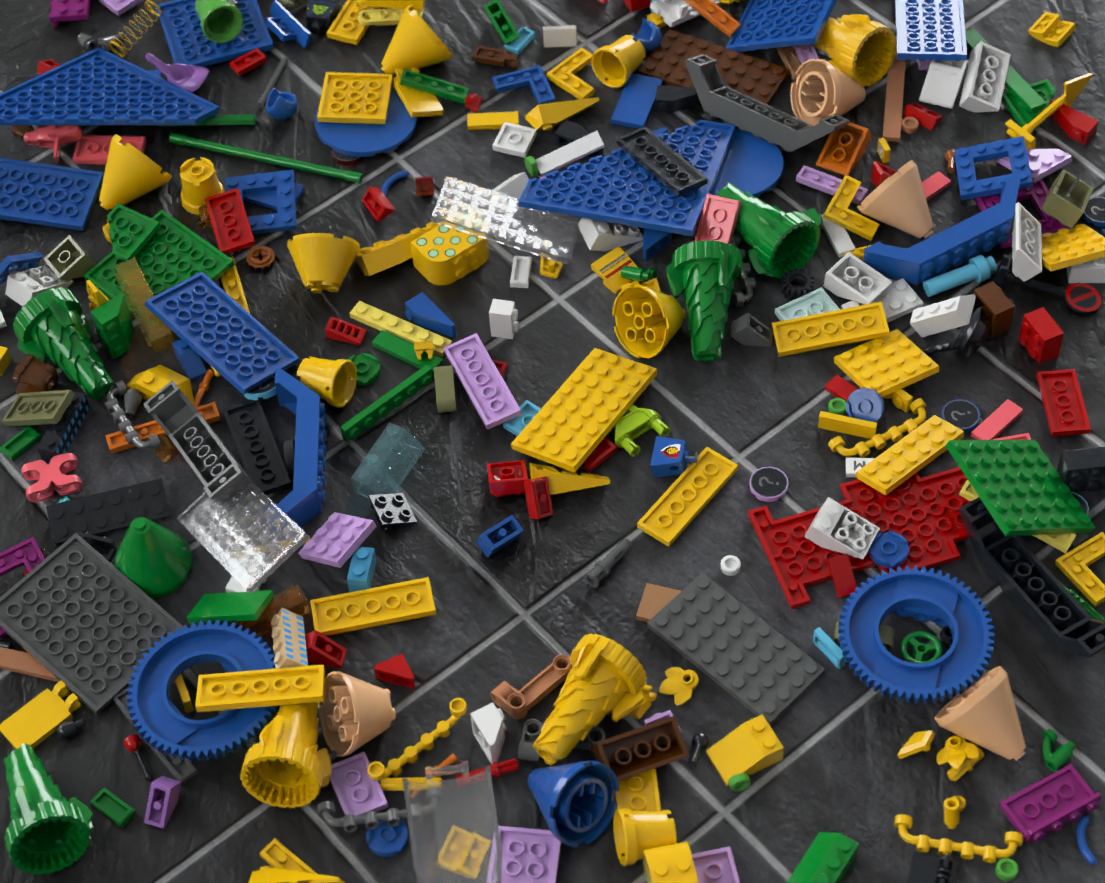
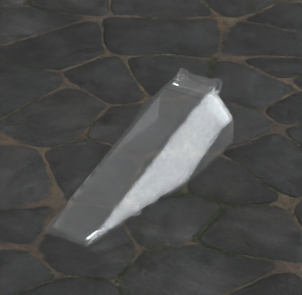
M463 761L458 765L438 768L425 767L427 783L410 782L407 778L403 779L413 864L418 882L501 883L502 849L490 766H485L483 772L470 776L468 761ZM463 772V778L433 781L435 776Z

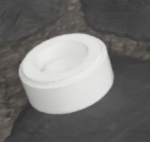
M728 555L721 560V571L725 575L734 576L739 573L741 562L736 556Z

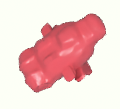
M41 125L35 131L26 132L24 134V141L28 145L54 148L53 158L55 164L58 165L61 145L79 141L82 137L80 125Z

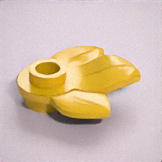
M680 667L669 668L665 671L667 679L661 683L659 692L665 695H674L675 704L679 706L692 697V690L697 687L699 677L693 670L684 671ZM691 677L690 681L685 682L686 678Z
M955 735L948 738L945 742V747L938 752L937 763L942 765L948 762L951 767L959 771L966 758L979 759V751L975 744L968 743L963 737Z

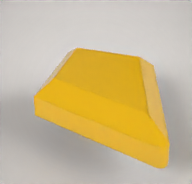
M541 252L540 275L557 279L563 268V263Z
M928 730L914 733L901 748L898 757L902 759L922 750L924 752L930 750V743L935 735L934 731Z

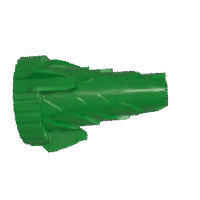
M727 182V185L718 192L717 196L742 202L735 228L744 237L745 241L754 248L748 251V255L753 267L760 275L765 274L766 276L782 279L783 275L786 272L790 273L791 269L793 271H796V268L802 269L814 255L820 238L819 226L804 213L799 211L785 213L776 206L771 207L768 203L754 197L747 191L744 193L731 182Z
M706 240L684 244L675 250L672 263L667 266V279L674 298H679L682 294L684 296L688 317V330H691V351L694 360L699 362L711 361L715 358L721 359L722 338L725 335L728 306L734 289L733 280L738 279L742 273L741 251L731 244L720 241Z
M52 288L36 295L21 308L14 319L13 329L19 339L17 347L26 355H34L35 358L44 364L47 362V357L50 358L72 382L75 381L87 396L95 401L102 399L109 392L110 386L114 385L115 382L104 369L103 361L96 353L98 350L92 343L90 325L87 317L82 315L81 304L67 288Z
M22 744L20 748L12 751L7 758H4L6 780L10 791L8 799L12 820L5 832V844L11 862L20 871L36 875L49 874L72 865L74 861H77L85 853L91 840L90 831L93 828L91 822L93 814L77 798L72 797L67 801L65 796L62 797L58 784L54 785L51 775L47 776L41 759H38L31 745Z

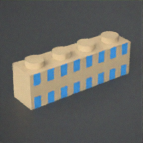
M281 608L279 613L275 614L271 620L275 669L308 666L303 617Z

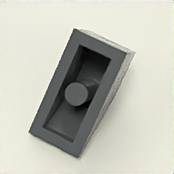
M746 313L732 321L731 337L741 344L772 346L773 330L751 314Z

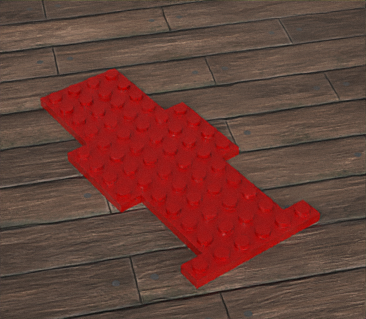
M960 467L920 478L917 472L887 495L882 494L859 479L840 484V491L845 500L838 502L839 504L879 527L878 533L892 531L901 534L907 540L909 555L906 561L900 565L902 571H905L906 566H909L910 570L917 566L918 570L921 571L923 566L927 570L960 560L961 555L955 543L970 539L959 512L960 507L971 502L959 495L962 487L968 480ZM767 506L749 510L748 517L790 609L793 610L809 605L810 598L805 587L832 580L827 559L844 555L843 553L822 548L804 537L820 508L773 521ZM869 549L863 559L848 555L853 573L878 566L880 572L884 570L889 574V568L881 567L871 560ZM897 567L892 568L894 572H897Z

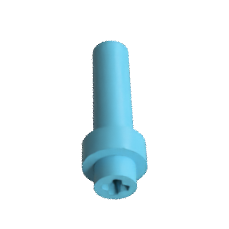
M982 255L969 259L968 265L924 281L923 288L927 296L931 297L972 280L980 283L990 279L991 273L997 271V266L992 256L984 258Z

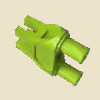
M634 404L631 405L625 412V416L621 417L613 427L615 429V445L619 448H624L632 457L635 454L637 455L641 449L632 441L650 429H654L661 437H665L663 433L668 436L671 432V428L661 421L659 413L651 409L637 408Z

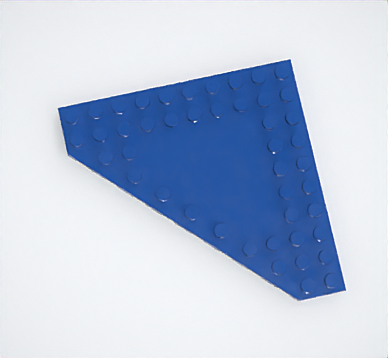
M96 48L0 94V125H196L219 113V106L101 48Z
M700 120L694 126L688 127L686 125L675 129V132L667 135L665 132L657 135V137L708 178L706 185L680 197L674 194L622 148L611 151L610 155L593 157L587 163L581 164L579 162L567 166V170L561 172L556 170L547 173L544 178L538 180L536 178L530 179L518 201L519 207L693 236L703 211L706 195L710 194L734 135L735 125Z

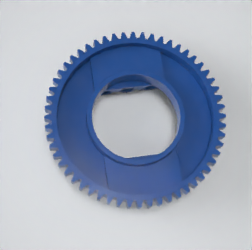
M899 566L897 567V572L889 568V574L883 570L881 571V577L877 574H874V579L868 577L867 583L861 582L860 588L856 587L855 593H850V599H846V605H843V610L840 614L838 640L840 641L842 656H846L845 662L850 663L849 669H855L854 675H860V681H866L867 687L874 686V692L881 689L882 696L889 693V699L897 696L899 702L902 698L906 699V703L914 699L915 704H918L919 699H922L924 704H927V699L931 700L932 703H935L938 699L942 702L945 697L951 699L952 694L958 696L960 690L965 692L967 685L973 686V682H977L979 675L982 676L984 669H987L988 662L990 663L993 653L995 636L992 619L989 618L990 612L986 611V605H981V598L976 599V592L970 593V586L964 588L965 582L963 581L957 584V577L950 580L949 573L943 577L941 570L937 574L934 573V568L926 572L924 566L921 571L918 570L917 566H914L913 570L906 566L905 571H902ZM892 612L900 617L913 616L914 619L920 622L933 621L938 626H949L953 643L947 653L935 661L921 664L909 663L896 658L887 651L881 642L879 627L882 621Z
M208 620L206 625L200 621L199 625L196 626L192 622L191 628L183 625L182 631L175 628V634L169 631L168 638L161 636L162 642L154 641L155 648L148 647L149 654H142L144 660H137L139 666H134L135 673L130 675L132 681H128L130 687L127 689L129 696H126L128 712L141 738L144 737L145 742L150 743L152 748L156 747L158 752L163 750L166 756L171 753L173 758L180 756L181 760L187 757L189 761H192L193 758L201 761V758L209 760L210 757H215V759H218L219 755L223 754V756H226L228 752L234 753L235 749H242L243 744H250V739H256V734L258 732L261 733L262 727L268 725L267 720L273 719L271 713L276 712L275 706L229 709L211 719L191 720L185 718L169 699L170 690L176 678L189 667L199 663L219 662L227 673L275 669V654L268 647L267 642H263L262 637H257L255 632L251 634L249 628L244 630L242 625L237 628L235 623L229 626L228 622L225 621L221 626L219 620L212 625L211 620Z

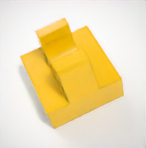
M433 341L414 342V350L419 361L422 360L421 355L423 352L428 354L429 360L432 359L434 352Z

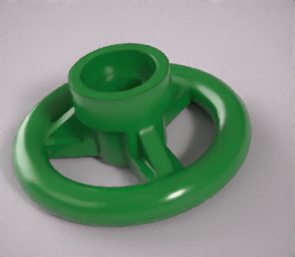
M915 631L908 634L902 640L900 647L903 658L909 663H929L941 658L942 655L940 641L933 634L925 631ZM924 637L934 644L926 645L919 643L915 638ZM908 643L913 646L912 657L907 652ZM936 650L935 656L928 660L929 652Z

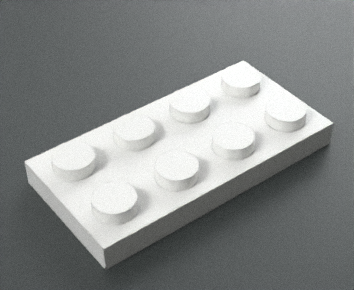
M904 278L893 282L872 302H882L887 323L913 312L914 309L923 307V301ZM850 301L841 305L840 310L866 304Z

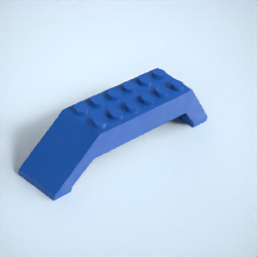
M1018 172L1003 180L1000 203L908 249L884 245L879 241L864 249L863 262L888 279L898 281L904 278L907 283L919 285L937 275L944 274L953 267L960 266L963 262L983 252L990 251L999 244H1004L1010 238L1021 180L1020 173Z
M275 368V387L280 406L287 407L296 415L293 491L275 507H269L268 525L273 544L284 542L322 511V503H325L323 488L326 487V479L323 476V472H326L324 456H327L326 445H324V441H327V431L324 429L328 424L327 415H324L325 404L321 403L320 395L281 368Z

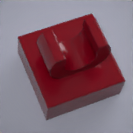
M433 176L415 178L417 196L434 195Z

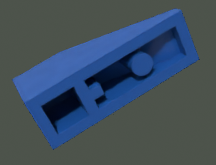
M423 292L405 302V315L416 325L452 338L456 336L455 324Z

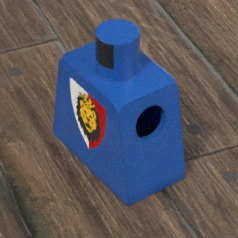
M656 436L650 464L654 477L682 474L686 470L687 463H697L698 453L697 451H689L686 441Z

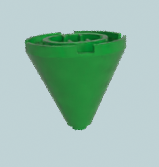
M139 517L131 522L115 554L113 566L151 599L173 593L186 582L187 574L193 567V556L188 543L182 536L147 518Z

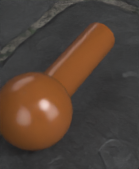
M950 149L945 153V159L948 161L947 171L949 173L955 171L954 154L956 151L954 149Z

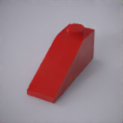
M1065 104L1061 105L1051 114L1052 118L1065 133L1077 142L1086 145L1096 134L1098 120Z

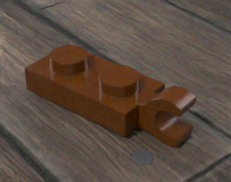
M477 45L472 55L474 62L502 67L508 64L511 68H517L519 62H516L518 55H510L508 50Z

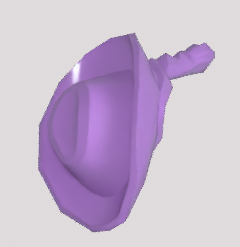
M147 53L145 56L147 61L154 64L160 72L166 75L168 82L191 93L202 85L209 72L204 67L179 63L173 65L165 64L151 53Z

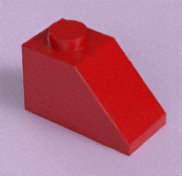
M317 630L305 635L307 660L310 663L342 667L347 652L346 648Z

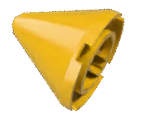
M409 5L402 14L381 63L383 65L381 69L385 74H393L395 76L397 75L395 69H420L448 61L454 55L416 10Z
M117 134L112 137L99 197V201L102 202L100 206L107 211L113 210L117 204L125 205L168 183L172 178L168 172L161 174L162 168L130 143L124 142V144H121L120 142L123 139Z

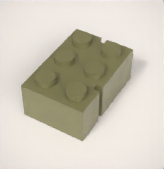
M1063 169L1053 182L1041 209L1047 215L1059 220L1061 224L1072 228L1084 213L1094 188L1079 180L1069 194L1067 191L1077 177Z

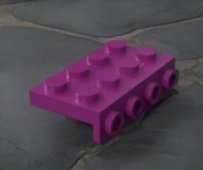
M53 0V2H50V23H53L54 28H58L59 21L88 20L90 0Z
M1070 764L1000 802L999 807L1016 830L1023 835L1025 842L1029 844L1032 841L1038 842L1042 840L1050 831L1056 832L1069 821L1074 822L1078 820L1083 813L1096 810L1100 805L1102 796L1099 792L1094 794L1076 769Z

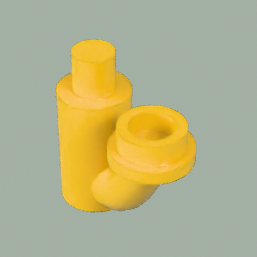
M953 796L944 801V822L949 829L956 828L960 821L959 812L963 811L966 807V800L961 796Z

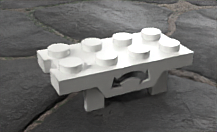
M656 0L650 6L656 14L664 17L663 21L670 27L701 15L683 0ZM711 0L716 5H721V3H719V0Z

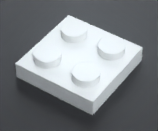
M504 122L492 145L493 151L525 158L537 135V130Z

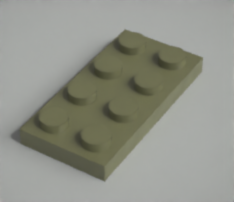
M71 390L19 393L1 422L5 426L57 424L62 419V415L67 407L70 406L75 394Z

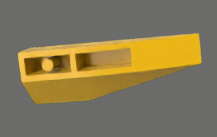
M452 214L442 218L443 221L437 223L436 221L426 224L427 227L415 228L410 233L398 235L390 241H378L373 244L374 247L361 248L355 257V261L365 276H371L412 258L411 241L454 216Z

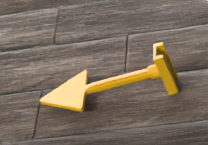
M1088 73L1065 82L1064 94L1022 128L1011 119L1005 123V126L1009 128L1006 134L1011 138L1024 136L1026 149H1036V139L1031 135L1033 130L1063 103L1070 107L1093 75Z

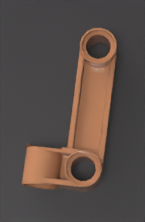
M563 654L556 656L553 663L519 691L506 681H503L489 695L493 702L513 719H522L533 706L563 681H566V677L572 668L570 657Z

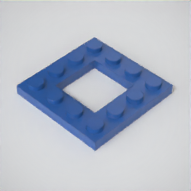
M1024 136L955 149L956 153L954 156L961 201L1000 194L1002 192L1003 180L1018 172L1021 175L1019 190L1033 187ZM1009 156L1012 174L976 180L974 163Z
M294 170L225 178V192L238 188L243 204L244 193L277 190L278 213L248 217L253 235L297 229Z

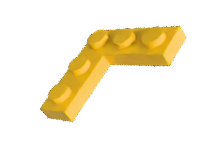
M581 47L549 71L547 79L579 100L588 99L595 93V88L574 74L591 62L593 54Z
M845 175L823 218L871 241L880 224L848 209L862 182Z
M1103 532L1055 561V565L1094 606L1105 601V585L1087 566L1105 556V534Z

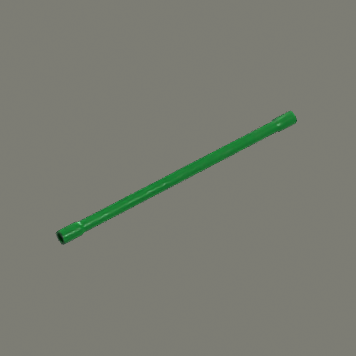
M171 133L169 138L170 143L192 146L336 177L359 184L363 181V174L358 172L344 171L190 138L176 133Z

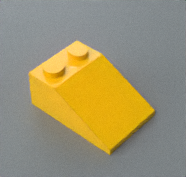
M762 714L740 725L706 750V753L724 783L728 786V780L734 775L746 773L749 776L783 760L784 747Z

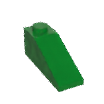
M493 0L483 6L489 20L505 45L520 38L499 0Z

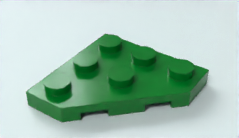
M1048 79L1029 84L1046 102V108L1050 106L1055 95V89ZM1005 91L1002 94L1001 100L1021 128L1029 124L1046 109L1043 108L1031 113L1010 91Z
M117 204L107 215L115 258L129 264L161 227L160 222Z

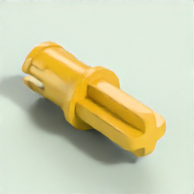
M978 748L979 759L966 758L959 771L952 767L947 772L948 778L956 782L967 771H972V767L984 757L983 751Z

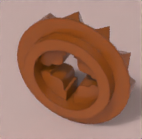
M257 246L248 252L246 259L250 267L253 266L255 270L257 268L263 270L265 266L270 267V264L274 263L275 253L267 246ZM260 255L263 257L262 261H259Z

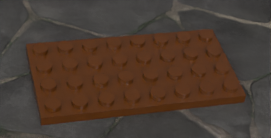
M671 29L667 31L662 38L660 46L651 53L639 70V75L663 79V84L668 86L695 88L685 62L686 59L704 54L717 60L716 66L727 87L767 105L771 103L790 74V69Z

